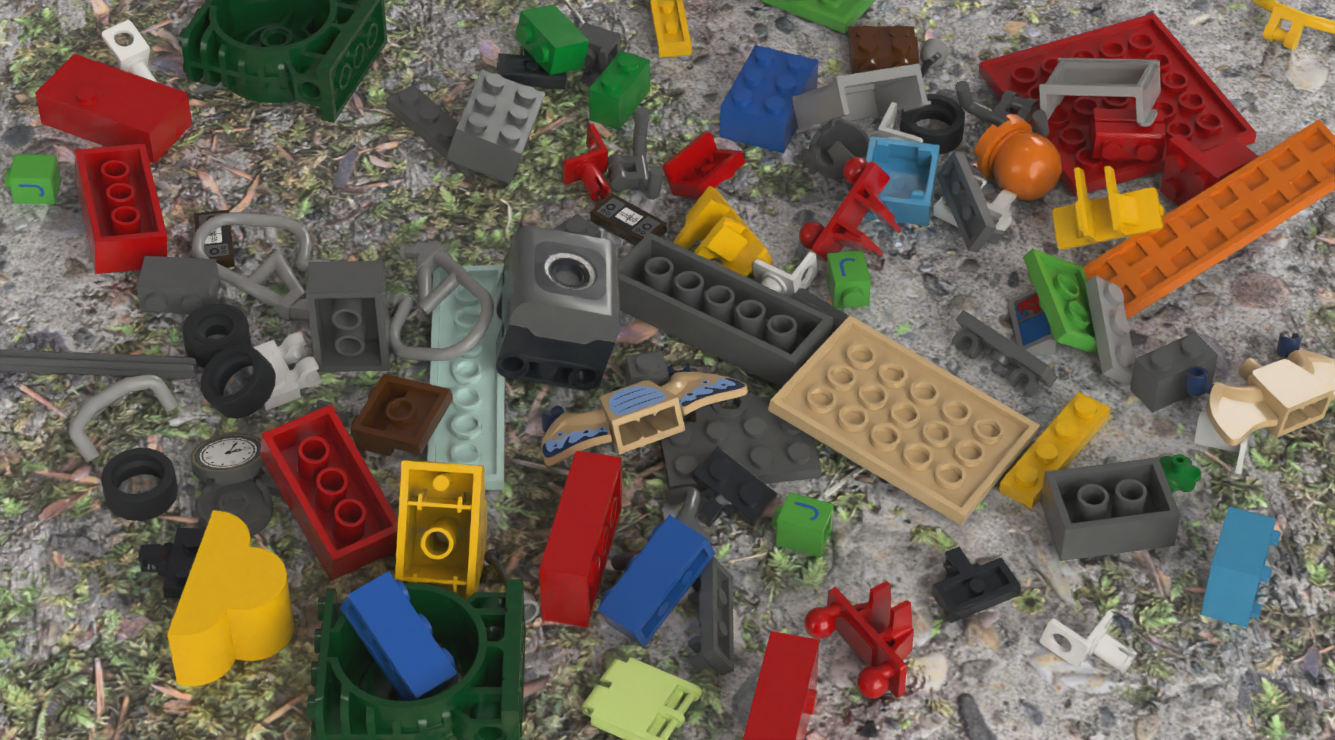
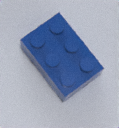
M755 45L720 106V137L784 153L798 128L792 97L817 89L819 60Z

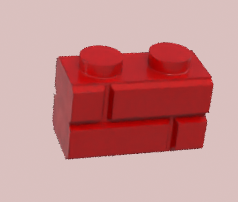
M1094 108L1090 128L1092 158L1108 160H1162L1166 140L1163 110H1157V116L1153 124L1144 127L1139 126L1137 123L1136 109Z

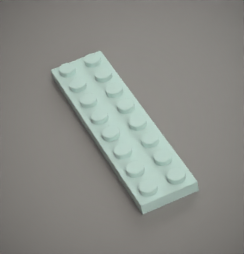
M504 265L462 266L490 293L494 302L492 321L482 339L465 354L448 361H430V384L450 389L453 400L428 441L427 461L484 465L485 490H504L505 377L501 376L496 370V340L502 325V320L496 313L497 284ZM441 267L433 272V290L449 276ZM459 285L432 310L431 348L452 346L465 338L475 326L480 316L481 304L464 286Z

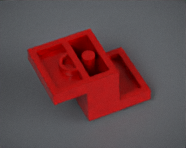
M1178 134L1168 141L1160 192L1179 207L1259 156L1235 137L1202 153L1183 136Z

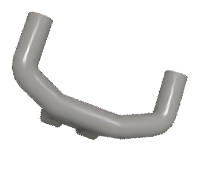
M146 374L124 378L114 384L107 385L101 389L100 393L93 397H88L79 403L80 409L70 423L69 435L87 463L100 454L85 433V427L90 420L101 415V410L108 406L114 407L122 402V397L127 393L151 389L167 413L179 406L177 400L160 377Z

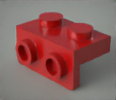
M703 132L664 163L662 168L674 196L693 197L698 200L709 186L716 188L723 181L732 178L735 175V171L744 165L746 161L742 151L717 149L711 132Z

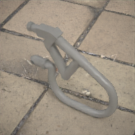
M231 212L214 216L197 229L191 247L194 258L209 259L204 251L205 240L212 231L219 227L230 224L278 227L292 232L299 240L296 263L298 270L308 272L309 262H336L334 259H317L316 257L310 259L312 241L308 231L299 222L281 215ZM274 252L248 278L217 263L218 278L278 309V316L288 321L291 318L309 319L306 291L281 253ZM275 271L289 292L285 297L261 285Z
M437 240L434 242H417L414 246L402 245L399 251L401 258L416 259L418 305L427 315L459 285L464 286L480 301L481 312L470 333L452 346L446 348L408 347L402 344L400 332L414 304V299L401 292H396L395 294L387 293L388 309L396 310L390 322V349L400 358L409 360L448 361L465 354L482 339L492 321L494 302L490 293L458 264ZM441 267L449 276L432 291L431 274Z

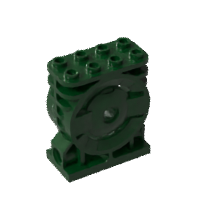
M206 0L202 7L196 10L193 19L186 28L181 30L179 35V46L182 47L184 59L183 71L186 73L189 81L199 82L204 76L205 83L213 87L222 81L223 86L236 95L256 102L286 103L297 101L318 106L321 108L322 120L335 123L388 42L384 0Z
M507 579L506 592H475L466 600L460 595L439 586L423 583H403L410 596L409 602L417 614H423L427 618L433 630V638L437 643L442 644L441 648L449 651L455 664L464 676L458 682L457 673L450 685L429 698L414 701H401L340 609L343 603H338L336 589L327 588L325 597H318V621L323 622L321 629H315L314 650L315 654H319L318 661H312L311 686L316 687L315 695H308L307 701L308 720H312L311 740H522L526 644L523 579ZM351 588V592L355 591L358 588ZM367 673L365 692L360 689V686L365 674Z

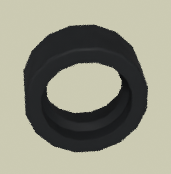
M926 94L927 100L931 101V105L904 112L902 109L900 131L921 137L923 143L940 145L939 155L949 153L962 142L965 112L961 105L952 98L940 94ZM925 119H935L945 122L949 126L944 129L933 130L920 127L916 122Z
M236 344L224 348L208 362L201 376L200 389L204 398L221 414L228 418L239 419L250 416L261 409L268 401L275 387L276 373L272 364L251 345ZM253 366V373L247 384L235 394L223 397L224 389L229 379L242 368Z
M151 448L126 450L111 458L103 468L101 482L108 508L118 517L132 521L152 519L169 510L176 500L178 485L172 461L160 451ZM141 474L153 475L162 479L157 487L140 494H127L117 489L125 480Z

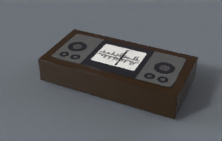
M613 193L590 212L591 222L635 246L649 232L659 237H662L667 232L666 222Z
M229 210L194 213L195 232L208 219L220 214L229 213ZM231 224L212 231L204 244V251L209 259H216L218 264L226 268L235 267Z

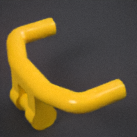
M1251 0L1254 4L1272 13L1263 31V39L1271 42L1276 40L1283 43L1284 47L1294 50L1299 43L1304 27L1335 35L1334 20L1308 14L1276 0ZM1283 19L1292 22L1289 31L1280 28Z

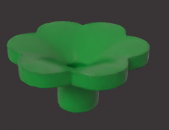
M1177 454L1173 457L1163 456L1159 459L1171 492L1178 490L1191 492L1195 489L1196 482L1201 479L1202 472L1192 464L1190 458Z

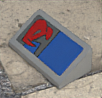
M1036 289L1009 300L1008 309L1015 343L1032 355H1055L1057 341L1050 333L1051 327L1045 312L1039 305L1040 299Z

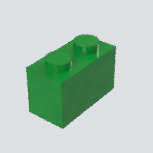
M554 4L520 12L515 39L549 75L584 68L589 40Z
M620 50L589 88V120L620 130L650 92V60Z

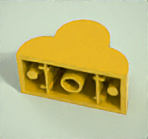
M402 460L395 580H400L402 583H423L439 586L460 595L465 600L475 592H479V582L483 571L486 550L488 516L487 500L485 499L484 465Z
M212 511L167 633L177 685L201 686L212 683L224 676L232 668L235 660L257 661L274 656L287 646L294 633V618L284 563L274 553L266 549L252 547L250 533L246 524L239 517L228 512Z

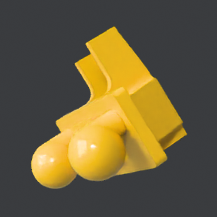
M1105 166L1108 197L1090 200L1087 193L1084 170L1080 167L1074 168L1078 201L1075 204L1052 210L1057 247L1060 250H1067L1161 230L1163 228L1162 217L1165 216V211L1159 203L1157 189L1149 187L1120 194L1116 185L1114 169L1110 166Z
M712 186L706 189L685 216V226L673 242L688 250L694 242L703 240L694 251L695 254L708 260L718 258L727 269L745 277L749 274L754 276L753 262L755 259L773 265L772 257L767 252V248L718 190Z

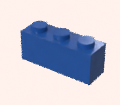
M669 514L663 524H658L649 536V542L640 554L630 559L626 565L625 573L618 583L604 593L601 605L597 610L607 624L645 648L716 553L706 537Z
M387 571L348 594L340 609L401 701L429 698L449 686L457 675L455 661L449 651L445 648H440L433 638V630L427 618L423 614H417L409 602L410 596L404 584L400 580H394L390 572Z

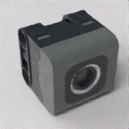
M534 226L522 227L515 232L497 284L496 313L502 320V325L496 340V370L501 376L577 390H591L599 386L621 327L618 248L615 243L607 239Z

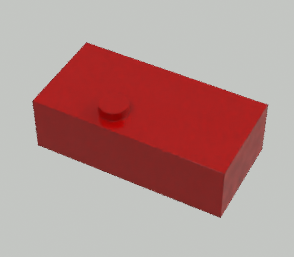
M73 54L35 92L41 124L106 147L145 144L149 162L153 164L165 154L192 124L187 92L77 54Z
M145 144L76 149L75 182L95 274L141 270L145 256L167 257V232Z
M332 404L261 434L260 457L330 581L396 552L398 518Z
M575 451L539 568L542 620L589 627L622 512V457Z
M770 631L743 740H805L810 715H814L818 690L816 689L819 639Z

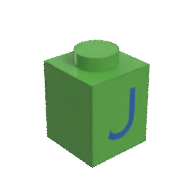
M14 155L11 168H7L5 172V185L7 189H11L14 203L56 204L61 185L56 155Z
M863 250L828 253L826 282L832 305L837 309L869 306L871 278Z
M789 492L784 505L776 507L772 518V528L777 529L776 545L821 557L833 527L834 504Z

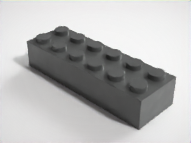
M650 232L619 262L621 311L781 388L832 335L833 317Z

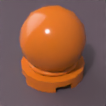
M1006 115L1008 121L999 127L992 124L980 137L974 149L978 160L973 166L987 179H995V182L1002 190L1006 189L1017 194L1016 200L1031 201L1045 197L1056 187L1062 173L1061 155L1048 138L1038 133H1033L1032 126L1019 115Z

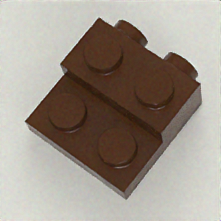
M914 26L848 27L851 74L919 63L917 37H915Z
M383 374L377 386L371 389L368 400L360 414L356 415L352 421L350 430L357 449L391 456L394 449L421 455L453 400L451 390Z

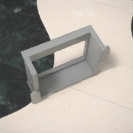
M1058 58V64L1047 82L1039 84L1040 110L1046 113L1048 120L1065 95L1136 97L1137 123L1139 126H1150L1157 116V110L1152 109L1161 92L1160 60Z
M920 63L836 76L832 84L792 97L799 129L796 130V134L821 128L829 121L840 117L851 122L884 116L891 102L897 103V111L903 109L904 112L931 105V101L927 100Z

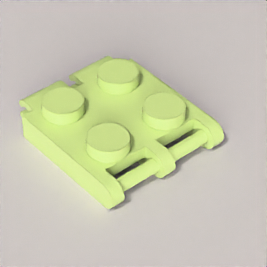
M632 657L629 658L627 663L614 659L601 677L600 681L602 683L594 687L583 703L582 707L584 709L582 712L591 717L592 726L624 740H668L675 727L680 728L684 723V714L691 703L698 701L703 692L699 686Z

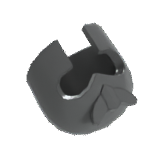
M840 117L829 121L818 130L810 142L809 149H803L801 154L805 156L804 162L808 164L809 174L814 175L818 171L830 179H844V164L853 157H861L866 160L870 139L866 132L858 125Z

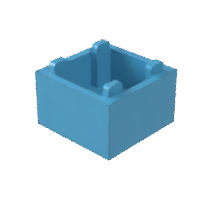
M870 136L866 161L868 163L870 161L875 162L890 177L879 197L895 216L894 221L929 226L937 179L936 175L939 167L940 145ZM867 212V214L864 217L878 219L876 216L869 212Z
M1228 507L1212 560L1200 615L1248 628L1251 617L1259 618L1262 605L1255 603L1260 582L1268 583L1272 570L1269 566H1265L1270 545L1277 546L1281 535L1280 531L1274 530L1276 518Z

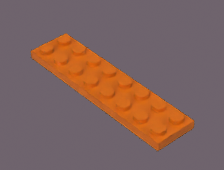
M1318 119L1163 216V228L1161 230L1133 235L1083 266L1087 279L1089 280L1096 275L1120 286L1124 295L1123 302L1128 320L1334 191L1335 135Z

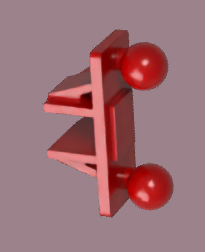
M853 157L844 164L843 176L848 183L854 186L827 226L824 227L818 222H808L799 231L800 243L805 248L814 251L826 263L828 253L841 252L844 247L873 252L879 257L884 254L871 239L857 229L867 212L876 216L885 226L898 234L902 230L894 221L895 216L879 197L890 180L888 174L873 161L868 163L861 157Z
M888 581L870 589L869 602L852 605L839 589L834 587L828 590L827 606L811 609L804 619L805 630L811 637L825 639L836 630L867 664L868 667L862 669L858 674L856 685L858 691L869 699L883 696L888 689L896 698L904 694L907 666L903 660L912 651L914 629L912 628L911 603L905 600L891 608V585Z

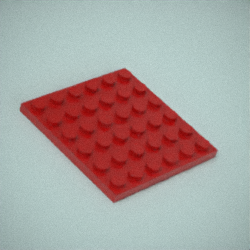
M1155 13L979 63V74L999 100H1001L1006 90L1018 93L1021 98H1032L1039 101L1040 110L1039 84L1047 82L1058 64V58L1160 60L1161 92L1152 109L1163 110L1166 140L1162 160L1143 161L1092 158L1090 128L1093 109H1136V97L1065 95L1060 105L1056 106L1048 119L1049 135L1046 138L1053 143L1061 155L1062 173L1060 179L1074 197H1077L1074 168L1080 167L1084 170L1087 193L1107 187L1105 166H1110L1114 169L1116 184L1164 170L1168 141L1178 134L1183 136L1202 153L1234 137L1245 146L1255 143L1257 132ZM1012 110L1011 114H1017L1019 111Z

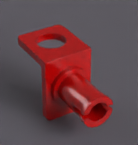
M590 124L587 127L586 146L589 153L567 159L563 162L562 181L564 185H568L582 180L591 200L599 201L596 192L599 193L601 200L605 199L611 192L610 186L602 175L607 172L608 149L594 124Z

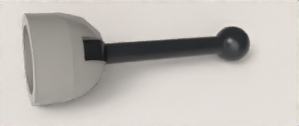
M931 38L926 40L921 48L920 59L924 62L921 68L923 78L929 68L939 67L944 63L949 54L946 44L938 39Z
M489 549L485 552L484 559L488 564L493 565L506 588L509 577L499 562L500 554L495 549ZM524 590L525 622L527 624L536 618L540 607L535 597Z

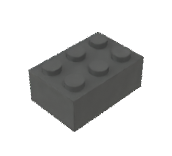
M481 69L455 130L446 160L511 184L545 93L535 90L530 86L506 79L499 74Z
M384 261L309 262L306 299L313 354L319 366L317 372L390 371V320Z
M1158 457L1045 472L1040 503L1060 561L1175 545L1180 513Z

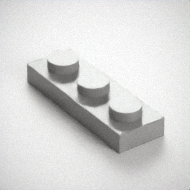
M1095 275L1086 281L1085 285L1101 371L1103 375L1129 385L1132 381L1136 356L1133 352L1129 333L1130 326L1124 308V295L1120 286Z

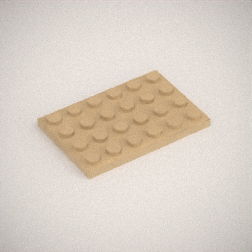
M851 315L770 400L768 411L961 526L1034 439L1040 427L1036 422Z

